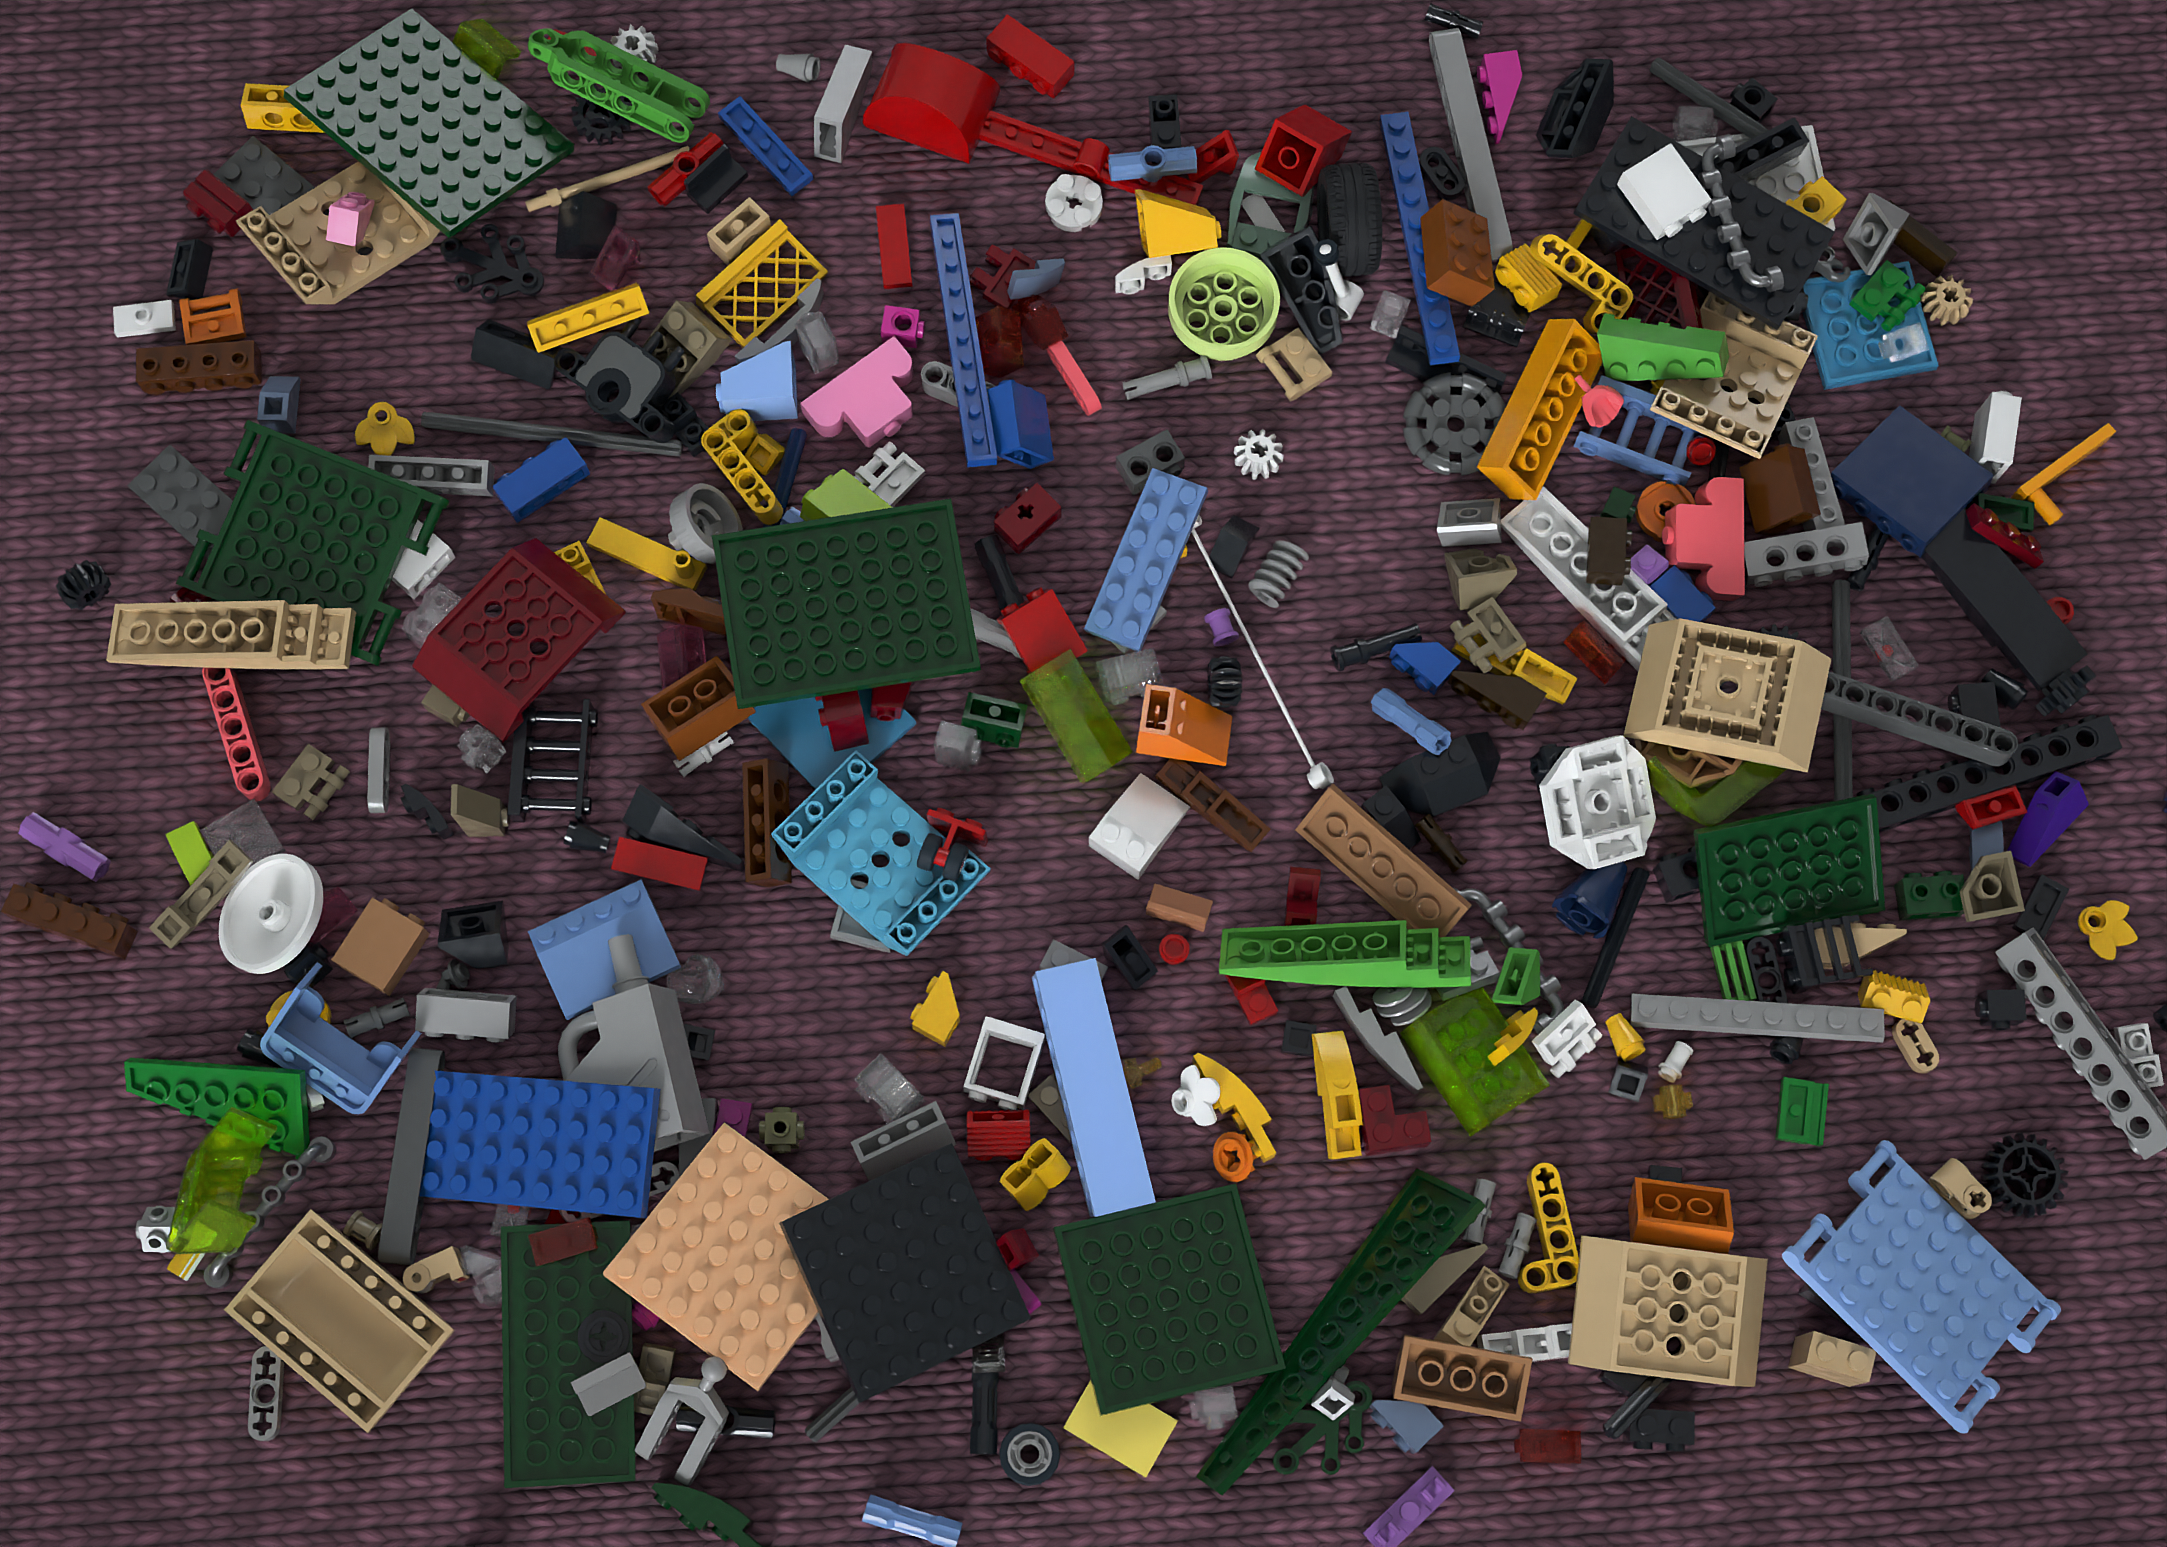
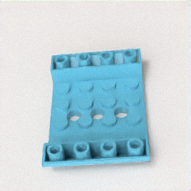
M855 750L771 835L792 864L835 903L840 905L844 911L886 947L908 956L991 871V868L970 850L957 881L944 878L942 875L944 867L936 864L931 871L918 868L917 859L927 835L932 833L942 837V847L946 838L877 778L878 769ZM896 834H905L910 842L906 846L900 847L894 844L893 837ZM879 854L885 855L889 859V863L887 866L879 868L872 863V858ZM854 876H864L868 880V885L862 889L853 887L850 880Z

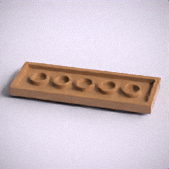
M1334 784L1325 791L1295 829L1397 920H1406L1407 929L1438 928L1439 937H1446L1472 906L1471 903Z

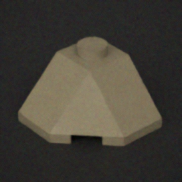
M1478 549L1444 553L1453 598L1460 611H1470L1491 597L1495 600L1517 575V568L1510 556L1498 554L1495 559L1484 556V551Z
M2011 851L1985 855L1979 858L1960 890L1966 922L2025 911Z

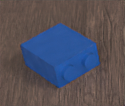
M1003 380L998 383V386L988 389L997 456L1029 469L1053 461L1054 456L1045 395L1033 390L1031 387L1021 385L1015 380Z

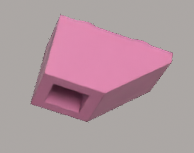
M349 192L330 205L326 240L356 246L363 241L375 200L367 199L363 193Z

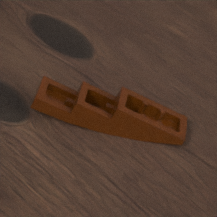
M1170 758L1154 776L1198 814L1249 852H1252L1271 830L1226 789L1222 790L1205 774L1201 771L1197 772L1184 760Z

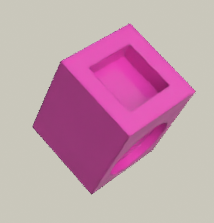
M885 305L881 326L882 344L895 336L903 347L917 348L918 338L923 339L925 332V321H921L920 310ZM901 324H908L911 326L909 329L904 331L897 329V327Z

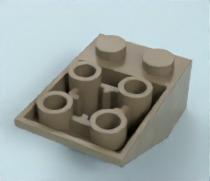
M676 300L650 335L652 336L655 331L663 334L660 344L652 353V356L662 363L677 346H680L685 351L681 356V360L672 371L676 378V386L670 397L677 392L681 395L717 361L732 341L727 334L692 302Z

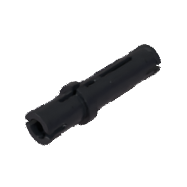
M1876 524L1866 541L1869 553L1867 565H1863L1859 570L1851 571L1847 579L1850 583V589L1855 591H1862L1871 571L1876 570L1879 564L1877 559L1890 535L1883 533Z

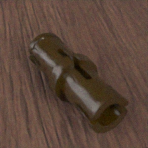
M1430 813L1414 825L1430 843L1431 851L1438 853L1452 873L1460 869L1461 865L1467 863L1468 860L1463 857L1451 842V835L1443 832Z

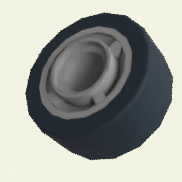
M1027 1423L1020 1424L1007 1433L1002 1440L999 1455L1001 1466L1009 1478L1018 1484L1032 1486L1039 1485L1051 1478L1058 1468L1060 1450L1059 1444L1051 1431L1042 1425ZM1028 1445L1035 1446L1039 1451V1458L1032 1464L1025 1463L1020 1456L1022 1449Z

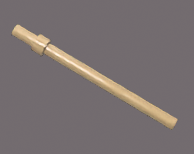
M686 146L559 190L557 187L547 190L545 195L525 201L527 209L531 212L549 205L551 207L558 206L562 201L582 191L590 192L672 164L677 154L689 151L690 149Z

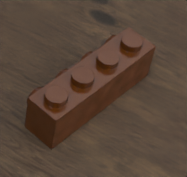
M254 340L136 349V382L144 393L160 395L164 391L175 390L189 393L194 389L202 388L212 391L230 386L250 388L252 385L262 384L261 350Z
M26 882L25 887L13 883L1 910L3 914L18 922L126 960L138 933L137 930L127 924L128 918L112 912L109 917L99 914L101 909L84 902L81 907L71 904L73 899L56 892L53 897L43 894V888Z

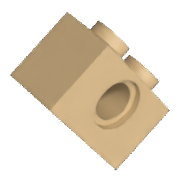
M750 197L747 198L707 233L710 249L728 266L771 227L769 215Z

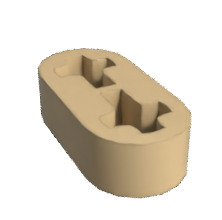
M1906 1019L1897 1021L1892 1028V1035L1911 1069L1917 1073L1924 1074L1936 1068L1939 1063V1054L1923 1025ZM1904 1025L1907 1028L1911 1026L1914 1028L1915 1032L1911 1034V1037L1909 1035H1902L1901 1031L1904 1029ZM1920 1053L1922 1055H1929L1930 1059L1927 1061V1065L1925 1063H1918L1917 1058L1920 1057Z

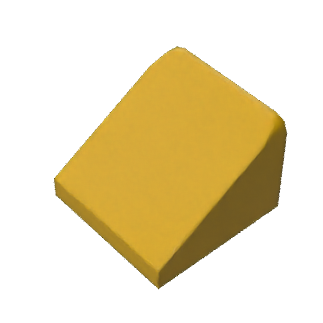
M758 434L744 456L755 469L766 476L783 458L786 448L769 435Z

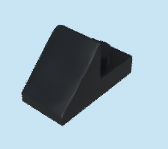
M1124 925L1102 943L1104 956L1115 964L1132 989L1136 990L1158 972L1127 925Z

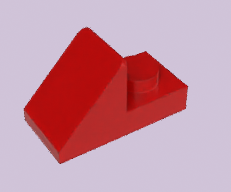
M1230 130L1223 131L1196 149L1197 173L1188 174L1190 181L1200 184L1219 171L1229 175L1233 173L1239 153Z
M1225 975L1250 1026L1278 1013V1009L1265 985L1266 980Z

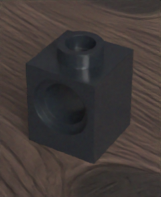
M1753 78L1745 85L1742 83L1738 84L1729 96L1732 98L1731 105L1758 123H1761L1772 112L1778 98ZM1746 100L1754 102L1755 105L1747 103Z

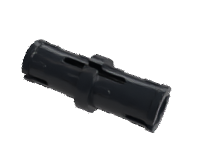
M1430 3L1424 21L1435 23L1448 29L1459 28L1461 33L1478 39L1483 25V21L1462 15L1458 10L1453 12Z

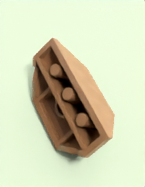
M1634 739L1636 750L1646 759L1648 764L1689 788L1733 776L1744 761Z

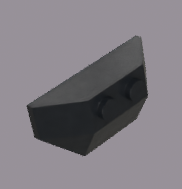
M1586 58L1580 64V68L1572 72L1556 87L1536 133V137L1548 157L1575 158L1595 150L1614 104L1613 61L1611 59Z
M1488 732L1466 734L1453 739L1448 749L1442 751L1440 755H1435L1428 750L1422 752L1380 776L1379 781L1382 788L1387 786L1406 810L1424 816L1430 813L1431 817L1434 818L1488 795L1501 757Z

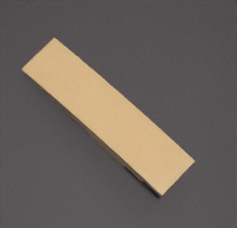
M285 600L115 604L106 661L109 663L206 668L349 669L356 612L352 608H322L318 604L289 605Z

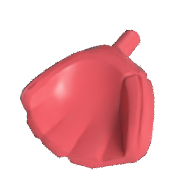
M1579 374L1574 380L1586 393L1582 397V405L1589 425L1598 428L1608 425L1614 420L1624 404L1623 396L1610 386L1596 385L1594 388H1591Z

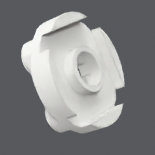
M1060 175L1057 181L1048 189L1045 199L1046 211L1053 224L1061 230L1068 232L1082 231V228L1094 225L1099 220L1103 208L1100 186L1081 175ZM1077 198L1082 205H1076L1073 209L1069 207L1070 203L1067 201Z

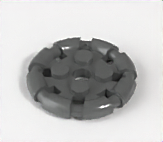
M1451 372L1436 375L1423 383L1424 386L1418 392L1414 391L1406 404L1403 418L1406 419V428H1403L1406 444L1413 456L1417 455L1423 461L1422 465L1434 472L1443 475L1461 473V476L1479 471L1477 465L1506 408L1500 394L1498 392L1494 393L1488 387L1489 383L1478 376L1462 372V375H1451ZM1450 387H1461V395H1450ZM1431 395L1437 399L1432 407L1426 402ZM1479 395L1486 401L1481 408L1479 403L1474 400ZM1454 417L1461 419L1464 423V428L1459 432L1451 431L1447 426L1449 419ZM1417 420H1426V429L1417 428ZM1485 421H1494V429H1485ZM1430 441L1438 447L1433 453L1425 447ZM1478 442L1485 447L1480 454L1473 449ZM1450 454H1461V461H1450Z

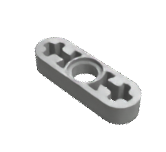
M387 727L371 728L369 733L368 809L370 813H387L389 806L390 733Z
M266 1346L259 1348L254 1353L251 1366L248 1432L252 1438L259 1441L273 1440L281 1429L285 1362ZM270 1352V1357L276 1358L275 1364L269 1366V1375H276L275 1381L271 1379L259 1380V1375L266 1376L267 1370L266 1366L261 1364V1359L267 1358V1354ZM270 1384L275 1391L274 1398L268 1403H262L258 1398V1391L263 1385ZM257 1407L264 1409L274 1407L273 1413L266 1412V1421L272 1423V1428L266 1430L265 1435H263L261 1430H257V1424L263 1423L264 1413L257 1412Z

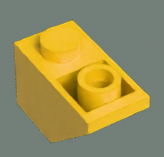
M942 971L939 978L934 976L926 989V992L929 994L924 1004L919 1002L916 1005L910 1019L914 1020L912 1022L913 1030L946 1047L960 1023V1015L949 975Z

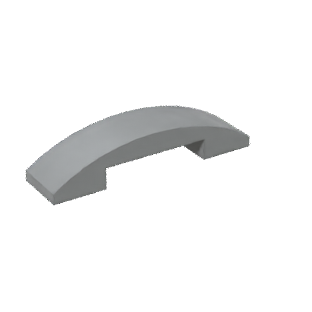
M817 278L797 297L800 310L765 343H762L755 336L735 355L737 365L785 341H791V346H793L808 330L819 311L824 295L822 281Z

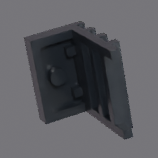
M1847 915L1841 918L1825 919L1820 922H1809L1798 926L1792 925L1786 927L1778 935L1779 939L1776 940L1777 951L1780 957H1784L1786 965L1784 969L1785 983L1788 987L1791 986L1793 994L1806 992L1810 987L1873 975L1872 968L1861 969L1850 923L1860 921L1859 915ZM1832 926H1841L1852 972L1843 973ZM1816 929H1823L1834 972L1832 976H1825L1814 933Z

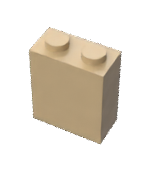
M1812 1331L1795 1337L1788 1368L1851 1387L1870 1382L1876 1351Z

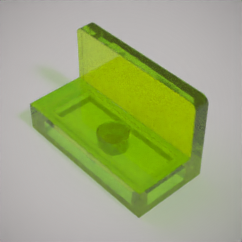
M484 19L461 22L452 43L496 79L499 77L506 60L518 58L521 54V51Z

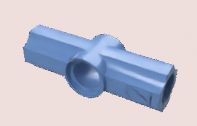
M1151 145L1140 152L1109 154V175L1111 181L1143 178L1148 182H1155L1163 176L1197 173L1196 150L1194 146L1162 149L1159 146ZM1153 161L1158 163V165L1150 166L1147 162Z

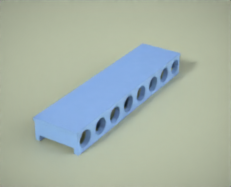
M1096 958L1035 971V974L1032 976L1033 986L1089 1216L1098 1217L1155 1203Z

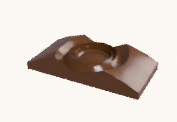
M691 588L666 589L652 593L651 600L658 619L727 636L721 600L700 596Z

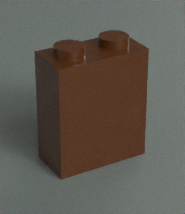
M1788 443L1774 447L1773 452L1762 455L1760 459L1753 457L1750 459V463L1739 467L1741 477L1744 479V489L1755 533L1774 536L1821 515L1805 449L1791 446Z

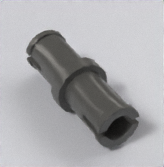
M402 997L378 1008L376 1005L372 1006L368 1012L345 1019L344 1024L347 1026V1032L352 1039L375 1028L378 1030L384 1029V1025L406 1016L408 1017L410 1012L405 999Z

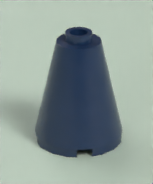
M1625 861L1597 869H1585L1556 896L1552 908H1557L1556 917L1567 928L1584 936L1585 932L1594 934L1592 938L1604 937L1610 929L1626 877L1627 866Z

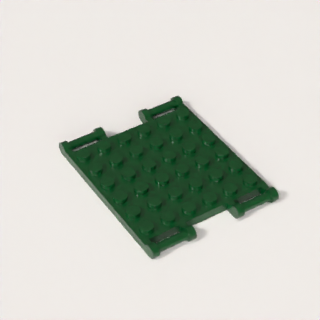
M247 420L243 427L246 431L230 467L227 466L223 475L241 482L218 536L199 529L196 538H198L196 546L183 575L178 577L176 584L219 602L285 600L289 605L318 604L322 608H352L356 612L351 655L379 666L382 661L380 655L396 619H400L403 612L382 603L405 548L427 556L430 549L427 545L442 510L447 509L450 501L414 485ZM261 435L246 472H241L256 436ZM427 501L432 503L417 540L409 539L423 505ZM213 544L214 546L198 583L194 582L209 545ZM379 611L384 613V617L369 652L362 650V647Z

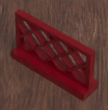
M1632 247L1615 252L1620 281L1629 288L1636 279L1646 283L1638 297L1633 295L1634 303H1631L1626 311L1627 320L1629 317L1635 318L1634 314L1642 304L1651 310L1641 323L1650 324L1655 315L1659 313L1667 318L1665 323L1672 324L1674 321L1680 324L1682 329H1685L1687 326L1704 329L1695 283ZM1636 255L1641 260L1635 269L1631 271L1625 267L1624 259ZM1647 262L1657 266L1650 279L1639 275ZM1663 270L1672 274V279L1666 288L1655 283ZM1652 287L1663 292L1655 305L1644 301ZM1668 296L1677 299V305L1671 314L1660 309Z

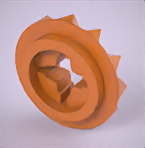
M1236 1131L1222 1134L1215 1142L1213 1162L1218 1173L1227 1181L1239 1182L1248 1179L1249 1173L1255 1170L1253 1161L1257 1156L1253 1155L1251 1149L1254 1144L1246 1140L1245 1134H1238ZM1232 1151H1238L1237 1157L1240 1159L1239 1162H1234L1235 1156L1232 1154Z

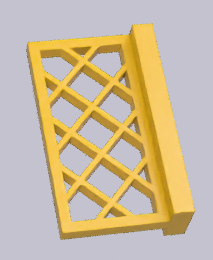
M779 219L696 294V304L703 311L706 310L744 348L755 336L758 338L798 302L797 297L817 278L822 280L828 274V271L788 231V227ZM788 241L796 249V259L779 258V248ZM773 253H775V258H769ZM799 253H800L805 259H799ZM762 263L775 264V278L758 277V267ZM778 264H796L795 278H778ZM799 265H811L818 273L812 279H799ZM752 272H754V277H748ZM741 282H754V297L737 296V286ZM758 283H775V297H757ZM778 283L795 284V294L791 298H778ZM799 284H805V285L799 290ZM734 290V296H727ZM720 301H733V316L720 315L714 307ZM737 302H754V316H736ZM757 302L775 303L774 313L770 317H757ZM778 303H784V304L778 309ZM727 321H733V327ZM736 321L754 322V331L744 339L736 331ZM757 322H763V323L757 328Z
M636 282L527 321V326L536 350L539 353L647 315L649 311L640 286Z

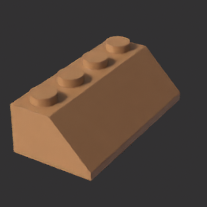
M1404 1335L1397 1356L1391 1387L1393 1398L1521 1422L1533 1359L1526 1356Z

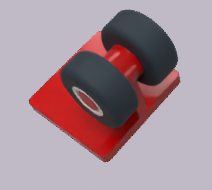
M937 808L936 811L928 809L926 815L929 824L938 830L948 833L943 847L942 837L932 833L927 835L917 859V867L925 871H931L936 864L944 867L942 874L944 878L957 881L967 859L969 848L955 843V841L960 837L986 847L988 843L986 830L982 829L983 825L975 820L966 818L965 822L953 818L954 813L946 809Z

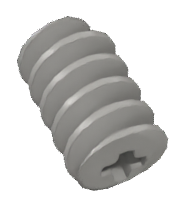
M1276 541L1273 544V550L1267 554V560L1262 561L1261 569L1255 572V579L1250 580L1248 584L1250 591L1264 604L1277 608L1279 604L1274 597L1284 599L1285 594L1280 590V587L1285 589L1291 588V584L1286 578L1296 580L1297 574L1292 569L1302 570L1303 565L1298 559L1308 561V554L1290 542Z

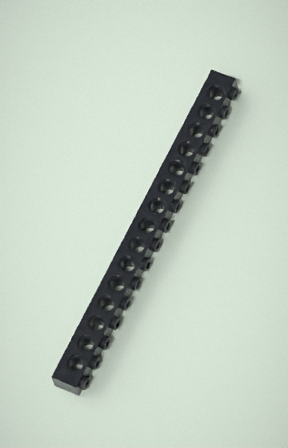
M2096 714L2080 719L2078 725L2069 727L2068 723L2051 729V734L2042 736L2039 732L2023 739L2024 743L2018 744L2016 751L2007 763L2001 766L2004 775L1996 773L1992 765L1968 758L1969 761L1960 764L1957 760H1953L1941 765V770L1931 773L1929 769L1912 775L1913 779L1903 782L1901 778L1884 784V789L1875 791L1874 788H1868L1858 792L1856 796L1872 793L1877 798L1879 833L1953 809L1963 800L2012 785L2020 787L2050 777L2055 771L2062 773L2113 756L2123 747L2109 716L2097 718ZM2076 736L2085 740L2086 747L2081 746L2077 742ZM2049 745L2054 746L2058 750L2059 756H2055L2049 751ZM2002 746L1997 747L1999 750L2005 751ZM2021 755L2029 757L2031 766L2023 763ZM1965 773L1972 774L1976 779V784L1968 782ZM1937 782L1944 783L1948 788V793L1941 792L1937 787ZM1909 791L1916 792L1920 797V802L1913 801L1909 796ZM1881 800L1888 801L1892 805L1893 811L1888 812L1884 810ZM1695 846L1687 849V854L1677 856V853H1671L1659 858L1660 863L1653 869L1666 903L1700 892ZM1683 866H1692L1696 871V877L1687 876L1683 871Z

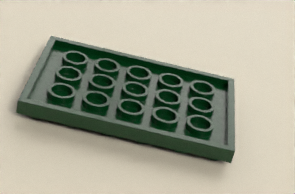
M1872 793L1694 830L1704 938L1708 947L1780 933L1786 927L1792 925L1798 926L1809 922H1820L1825 919L1841 918L1847 915L1861 916L1885 911L1877 798Z

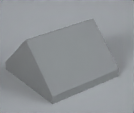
M1874 193L1868 194L1842 239L1865 274L1870 276L1884 259L1910 213Z
M1500 498L1441 502L1437 533L1442 547L1502 543Z

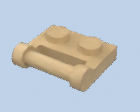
M1299 327L1272 345L1264 347L1256 354L1260 363L1266 364L1285 389V396L1290 402L1332 376L1331 369ZM1280 354L1301 383L1295 384L1275 356Z

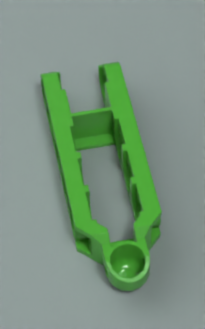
M544 28L530 34L527 44L530 54L548 64L547 70L556 85L677 143L687 141L694 130V124H692L688 117H702L710 105L708 94L700 87L583 30L571 31L562 35L552 29ZM548 34L551 40L546 39L544 35ZM584 47H591L597 56L589 55ZM610 59L619 61L623 69L614 67ZM567 71L575 72L580 80L572 79ZM636 72L645 74L649 81L640 80ZM597 83L603 86L606 93L597 91L593 84ZM620 96L627 97L631 101L632 106L625 105L620 100ZM692 97L698 100L701 107L693 106L688 98ZM672 122L680 123L685 131L675 129Z

